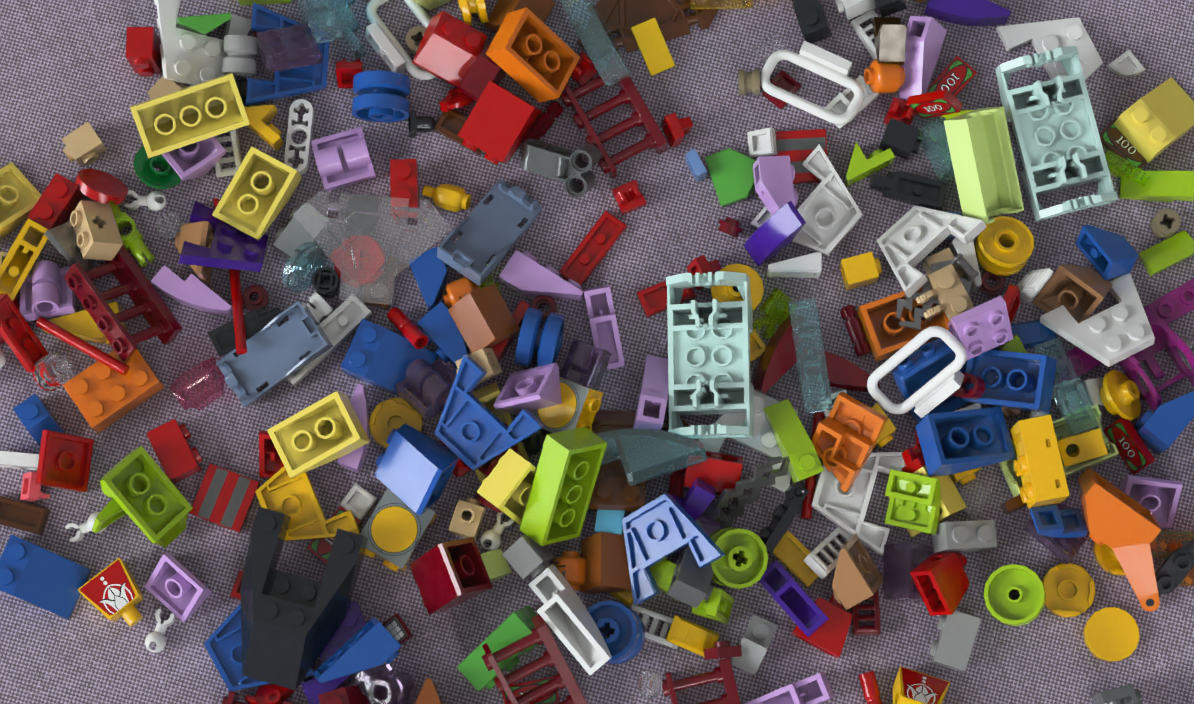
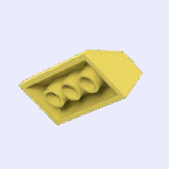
M232 73L129 106L148 158L250 125Z

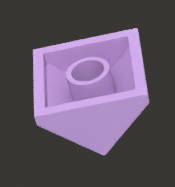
M214 136L163 153L162 155L182 181L204 177L222 158L226 150Z
M557 363L511 373L493 404L494 408L500 411L519 414L522 409L533 411L562 404L559 367Z
M1127 475L1120 481V490L1150 510L1160 527L1172 528L1183 482Z
M168 552L163 554L144 586L183 623L189 619L213 592Z

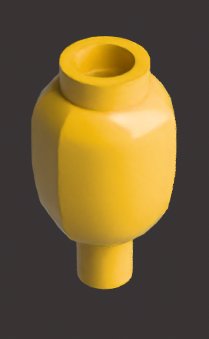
M440 184L437 187L425 185L423 188V195L431 197L438 207L445 210L458 212L462 209L468 210L470 206L471 195L467 194L463 187L453 184Z

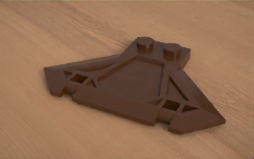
M599 0L577 44L606 59L616 55L614 49L623 46L626 53L639 50L630 29L631 27L656 18L664 40H672L690 34L689 26L697 23L700 30L709 28L723 0ZM693 9L694 14L685 16V11ZM620 33V37L611 39V34Z
M598 410L592 423V432L605 440L607 446L591 496L590 509L636 511L645 506L646 484L692 447L699 439L687 441H672L669 439V413H667V420H664L661 431H667L666 434L655 435L633 430L636 412ZM681 418L684 427H690V426ZM545 429L541 430V433L544 437H546L547 434H552V432H549Z

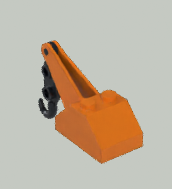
M1087 467L1078 478L1082 516L1085 520L1086 528L1090 532L1089 537L1097 544L1102 546L1105 543L1113 549L1141 607L1148 612L1154 611L1159 607V597L1162 594L1174 591L1193 568L1194 538L1190 543L1174 550L1155 572L1150 543L1161 532V528L1154 514L1094 470Z

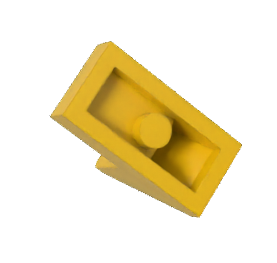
M276 106L244 107L250 123L247 127L278 151L284 144L280 137L282 133L272 123L267 126L278 113Z

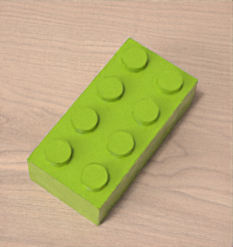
M586 427L546 435L540 460L536 467L534 481L529 492L530 495L526 509L523 513L520 531L540 546L580 537L607 446L605 440Z

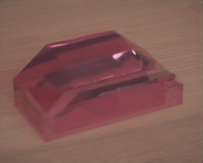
M214 357L200 362L178 377L169 387L185 411L189 408L200 411L224 394L225 377L217 366V361Z

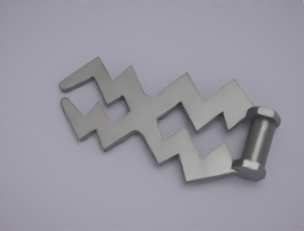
M959 253L953 260L931 264L932 273L950 264H955L967 277V279L960 278L967 294H970L972 280L979 272L975 271L965 260L962 253ZM928 281L923 285L921 293L915 292L909 299L905 294V300L897 298V319H900L903 308L912 312L913 300L931 290ZM937 297L922 304V309L914 308V322L900 321L899 326L920 330L921 317L926 319L923 313L932 308L933 304L940 305Z
M778 456L764 459V465L755 466L751 479L737 481L735 488L724 489L717 501H712L706 508V514L719 522L723 528L732 526V518L744 515L745 504L758 501L761 487L775 485V477L787 475L788 458ZM782 462L780 469L772 468V465ZM744 488H750L749 494L743 495ZM736 497L735 505L728 506L729 498ZM728 507V512L721 510V508Z

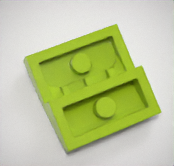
M890 469L885 496L890 497L885 524L936 535L940 514V479Z

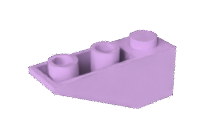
M910 15L906 32L905 63L901 65L905 70V82L900 87L899 99L907 101L909 96L925 94L927 92L947 30L932 17Z
M759 156L753 164L755 191L770 214L776 213L789 201H792L796 207L798 193L797 190L793 189L795 168L790 163V156Z
M516 250L499 275L502 284L522 296L537 297L541 295L550 296L554 299L582 301L584 298V292L581 290L582 286L572 279H568V281L559 277L560 273L549 265L543 267L536 262L537 258L527 251H524L522 254Z
M652 355L646 356L633 430L655 435L660 434L669 393L668 359Z

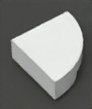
M1127 50L1107 66L1113 73L1123 77H1134L1146 70L1130 50Z

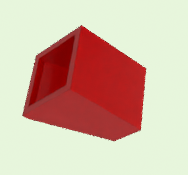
M489 81L457 136L464 139L462 144L473 151L479 148L486 153L484 158L496 165L499 162L507 164L543 111L504 87Z

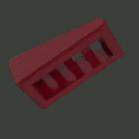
M878 589L873 596L865 599L872 600L873 605L856 604L851 607V614L853 615L851 620L852 636H879L881 634ZM858 610H873V615H858ZM859 621H873V626H859Z

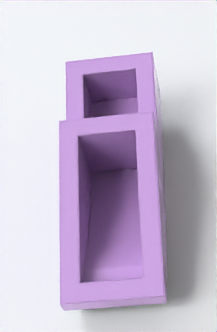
M164 265L151 280L157 289L183 305L212 314L233 316L232 306L192 273L183 281Z
M604 285L583 289L598 370L602 371L625 366L610 286Z
M357 384L350 402L369 438L370 419L366 390L363 385ZM368 443L338 458V464L360 473Z
M820 672L744 704H819L835 696L825 672Z

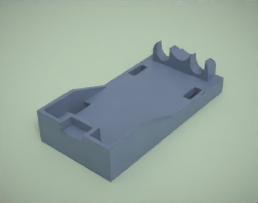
M499 179L473 211L438 246L437 258L478 286H481L541 214L543 207L538 204V200H531L527 196L526 191L518 185L510 186L504 179ZM489 199H491L490 203L488 205H485L486 202ZM525 219L526 224L522 228L518 227L521 225V222ZM458 235H459L460 238H459V239L456 241V243H455L454 240H455V239L458 237Z
M297 301L246 341L247 353L237 357L235 348L217 361L216 364L224 375V381L229 386V389L235 392L244 407H248L329 350L333 345L305 302ZM286 318L290 319L280 326L279 323H281L283 320H285ZM311 351V354H309L308 356H306L304 359L301 360V358H302L304 355H307V354ZM268 382L269 386L262 391L258 390V388Z

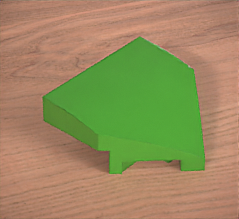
M730 148L705 157L722 207H727L744 200L749 195L753 196L755 192L753 164L756 160Z

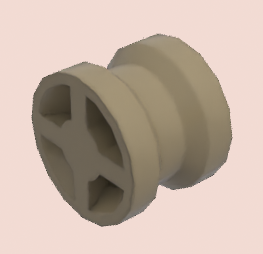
M422 26L411 28L406 35L409 52L414 56L427 29Z
M739 69V96H745L747 93L761 95L760 69H754L752 72Z
M1169 208L1158 211L1150 223L1153 235L1160 239L1172 237L1180 227V216L1176 211Z

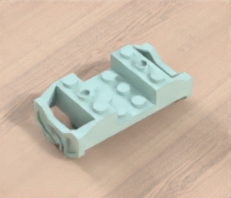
M1077 46L1059 47L1051 52L1047 50L1044 53H1035L1032 57L1030 55L1022 56L1002 63L995 69L1007 122H1012L1024 167L1020 174L1026 197L1036 222L1087 208L1111 204L1118 200L1079 61ZM1061 62L1069 75L1065 77L1059 75L1052 80L1044 82L1039 80L1032 85L1008 90L1007 87L1010 74L1026 68H1040L1044 64ZM1098 181V195L1091 194L1063 201L1062 204L1046 209L1038 203V195Z
M717 271L715 275L712 272H708V274L695 273V275L682 273L666 277L669 389L668 438L672 441L707 438H753L754 386L751 384L750 333H753L750 277L746 273ZM721 285L734 286L738 288L744 300L719 302L717 299H712V302L697 303L695 300H691V304H680L684 289L700 286L705 288ZM746 413L742 426L712 424L684 427L680 417L682 415Z

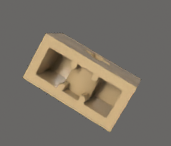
M80 200L70 215V223L74 228L77 245L80 247L83 259L112 261L123 243L110 203L104 204Z

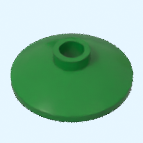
M144 146L137 151L133 166L136 175L143 183L156 189H170L182 181L162 154L148 158ZM154 168H159L162 170V172L157 171Z

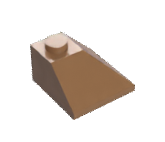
M208 221L181 225L180 233H176L175 248H178V252L181 254L184 241L210 248L215 230ZM189 265L205 285L210 286L212 267Z
M1062 263L1032 303L1045 313L1063 305L1073 318L1080 323L1089 318L1113 284L1108 280L1105 281L1093 269Z
M857 534L852 535L840 549L832 583L833 595L839 604H843L846 610L873 596L885 580Z

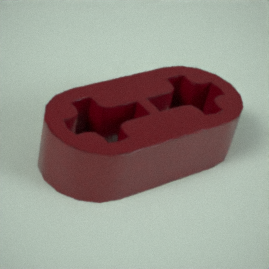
M962 373L964 378L961 387L952 393L950 397L980 398L985 391V382L982 377L970 373ZM965 384H974V388L966 389Z

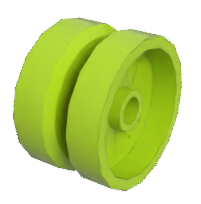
M733 527L717 529L709 535L715 544L726 554L711 563L713 570L711 581L717 585L742 589L752 586L761 579L767 569L768 554L765 544L758 535L751 530Z
M1017 564L1001 566L990 575L985 583L983 595L986 607L995 619L1005 625L1015 627L1028 625L1037 619L1044 609L1046 600L1044 585L1037 574L1026 566ZM1012 590L1015 592L1019 591L1020 597L1017 600L1010 599L1009 593Z

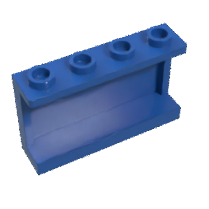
M941 338L932 343L924 344L918 351L908 356L890 371L904 401L954 361L956 357L954 351ZM997 346L991 350H999V348ZM967 361L959 370L960 372L966 373ZM949 396L928 414L952 412L967 402H963L962 398ZM914 407L909 412L912 419L919 423L922 419L914 412Z

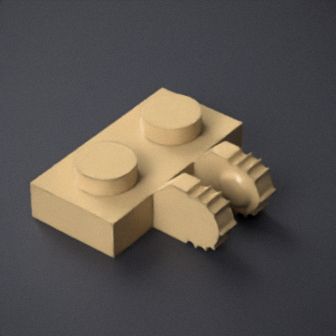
M952 264L929 274L926 278L933 290L916 298L918 304H924L937 297L940 305L929 308L923 313L926 319L945 312L950 322L952 317L974 308Z

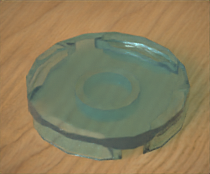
M306 242L297 247L295 257H290L285 264L282 276L283 284L295 293L309 288L312 285L313 274L324 265V249L314 242Z

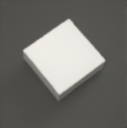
M770 127L747 132L750 158L757 159L759 156L777 155L774 128Z
M355 483L339 505L347 511L352 510L353 515L363 521L378 499Z

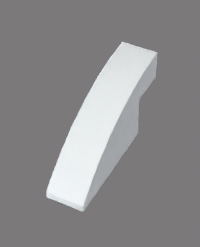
M554 564L546 568L528 584L544 603L537 610L539 615L590 676L612 658L593 618Z

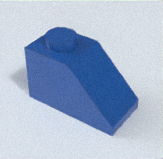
M1088 224L1083 225L1075 243L1105 281L1130 273L1139 255L1124 236Z
M437 247L407 259L429 311L437 305L449 277L447 268L450 266L437 258Z
M33 394L13 408L22 424L39 446L41 445L42 430L65 433L43 399L37 394Z

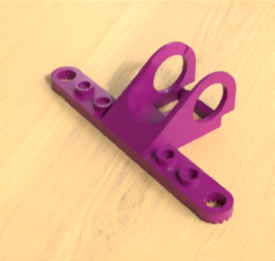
M1194 278L1143 307L1155 337L1154 344L1118 362L1129 380H1132L1137 385L1142 401H1146L1153 411L1162 405L1159 392L1184 377H1187L1194 387V354L1188 345L1168 326L1170 323L1194 310ZM1075 347L1056 358L1055 372L1058 374L1059 379L1053 385V389L1055 391L1101 365L1102 362L1082 349ZM1177 347L1188 359L1193 372L1183 362ZM1165 348L1180 374L1154 388L1151 380L1141 368L1140 362L1143 361L1156 380L1161 379L1166 375L1153 355ZM1137 372L1147 384L1150 390L1149 392H1147L1141 384L1137 376Z

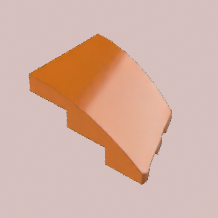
M844 392L837 395L829 416L819 422L811 441L826 469L829 472H833L841 483L840 488L842 491L848 492L869 458L888 417Z

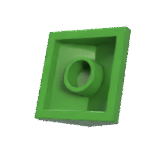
M231 13L178 17L176 27L206 35L230 20L232 16Z

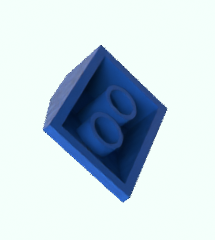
M362 319L341 364V369L347 375L417 403L438 355L426 348L416 349L406 338L382 326Z
M988 350L979 356L967 360L966 373L980 376L984 380L985 391L983 395L978 399L962 398V401L1050 414L1057 360L1047 355ZM965 384V388L973 389L974 384Z
M1194 391L1162 404L1154 411L1149 409L1135 423L1134 426L1138 428L1136 432L1144 444L1157 455H1160L1172 445L1194 417Z
M1001 407L927 414L915 426L929 477L957 474L1015 458Z
M11 535L0 557V590L69 620L81 595L78 589L87 582L92 570Z
M373 617L320 665L313 674L320 683L380 666L384 662L389 664L400 654L398 649L401 645Z

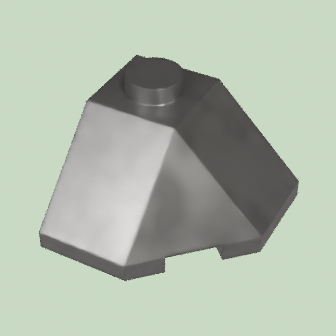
M70 221L49 229L44 233L71 265L78 262L84 271L94 268L95 259H83L80 247L77 245L74 228L71 226Z

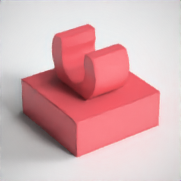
M37 472L23 474L21 501L32 502L50 498V494L41 492V485L35 484Z

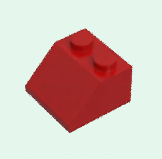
M441 11L430 19L412 63L457 88L477 56L481 53L487 35L447 12Z

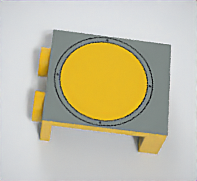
M559 375L562 404L530 411L546 426L543 429L552 433L586 427L592 431V423L596 412L601 406L603 392L584 387L561 378Z
M387 488L360 535L368 538L364 555L372 559L376 555L384 560L382 565L390 570L397 572L399 568L405 572L407 569L406 563L429 524L433 525L438 515L431 509H428L421 516L416 514Z

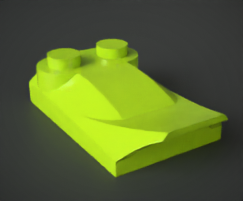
M142 446L124 457L99 481L103 493L107 497L115 499L153 544L166 548L187 528V517L193 507Z

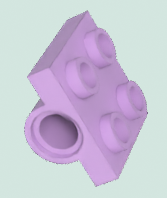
M362 127L311 141L325 192L376 178Z
M49 260L38 261L33 265L32 274L27 275L20 288V313L26 322L37 320L41 316L50 318L75 313V293L69 288L64 278L71 266L59 268L56 263Z
M998 296L952 317V321L948 322L950 332L962 343L966 350V361L1013 339L1006 302L1002 296Z

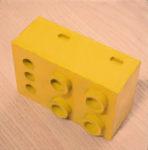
M1051 414L1018 421L1010 429L1017 458V460H1014V470L1017 477L1021 476L1023 487H1020L1022 502L1027 503L1028 510L1033 507L1049 506L1063 502L1070 495Z

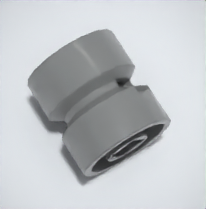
M225 35L223 51L228 56L223 58L222 73H232L233 76H256L257 61L252 56L257 54L258 38L246 35Z

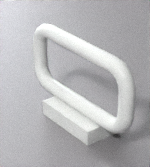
M371 0L366 8V15L371 24L366 27L365 38L390 71L402 74L406 68L414 78L419 80L435 78L436 76L412 63L411 57L377 15V8L389 0ZM404 0L422 25L427 28L431 18L421 5L412 0Z
M804 41L799 54L789 50H778L772 53L760 73V86L766 93L833 124L842 125L852 121L864 100V90L860 83L848 77L852 62ZM787 60L853 91L854 97L847 111L843 114H836L773 85L770 82V76L779 61Z
M930 326L921 331L872 372L867 381L868 392L889 413L896 415L904 414L915 407L914 412L922 419L961 387L964 375L959 370L966 362V350L950 331L944 327ZM932 337L941 338L954 351L956 355L954 361L900 404L893 403L878 388V382Z

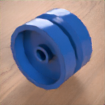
M375 70L357 73L353 78V92L358 96L353 98L352 115L364 121L379 123L406 120L409 118L410 101L406 97L410 95L411 79L404 74L392 71Z
M528 307L518 338L515 364L529 367L533 363L536 352H538L537 367L556 363L564 336L565 316L550 313L543 328L542 310Z
M611 600L600 601L590 606L587 610L596 623L612 656L606 663L622 664L635 658L642 649L645 640V627L640 616L631 608ZM612 629L615 630L613 635L610 634Z

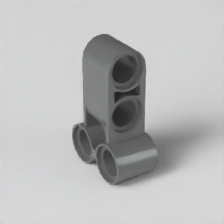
M526 139L524 141L520 167L524 170L565 182L566 192L570 196L578 198L587 193L595 184V176L590 169L599 162L600 151L595 145L589 143L582 145L574 151L541 140ZM581 153L588 156L589 163L583 161ZM576 178L583 181L584 188L577 184Z

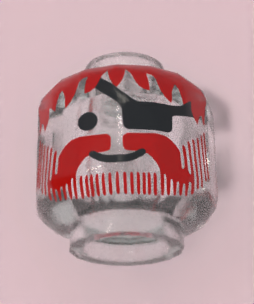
M50 353L35 363L32 371L33 379L41 389L55 391L72 378V364L64 355Z

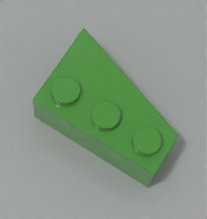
M529 605L513 612L457 666L459 671L478 692L485 688L491 690L495 687L496 684L493 678L497 677L494 669L488 671L481 657L486 654L482 645L487 643L492 653L531 634V630L535 628L531 618L537 616V614ZM536 643L499 662L498 664L502 672L505 670L510 672L520 663L519 658L525 652L527 654L530 653L538 644Z

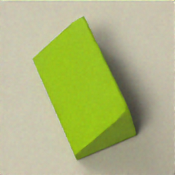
M1183 230L1138 253V256L1148 274L1152 277L1194 256V240Z

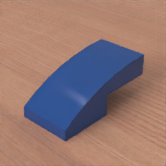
M1057 505L1030 508V514L1036 531L1040 535L1057 538L1085 537L1087 533V528L1079 508L1058 510Z

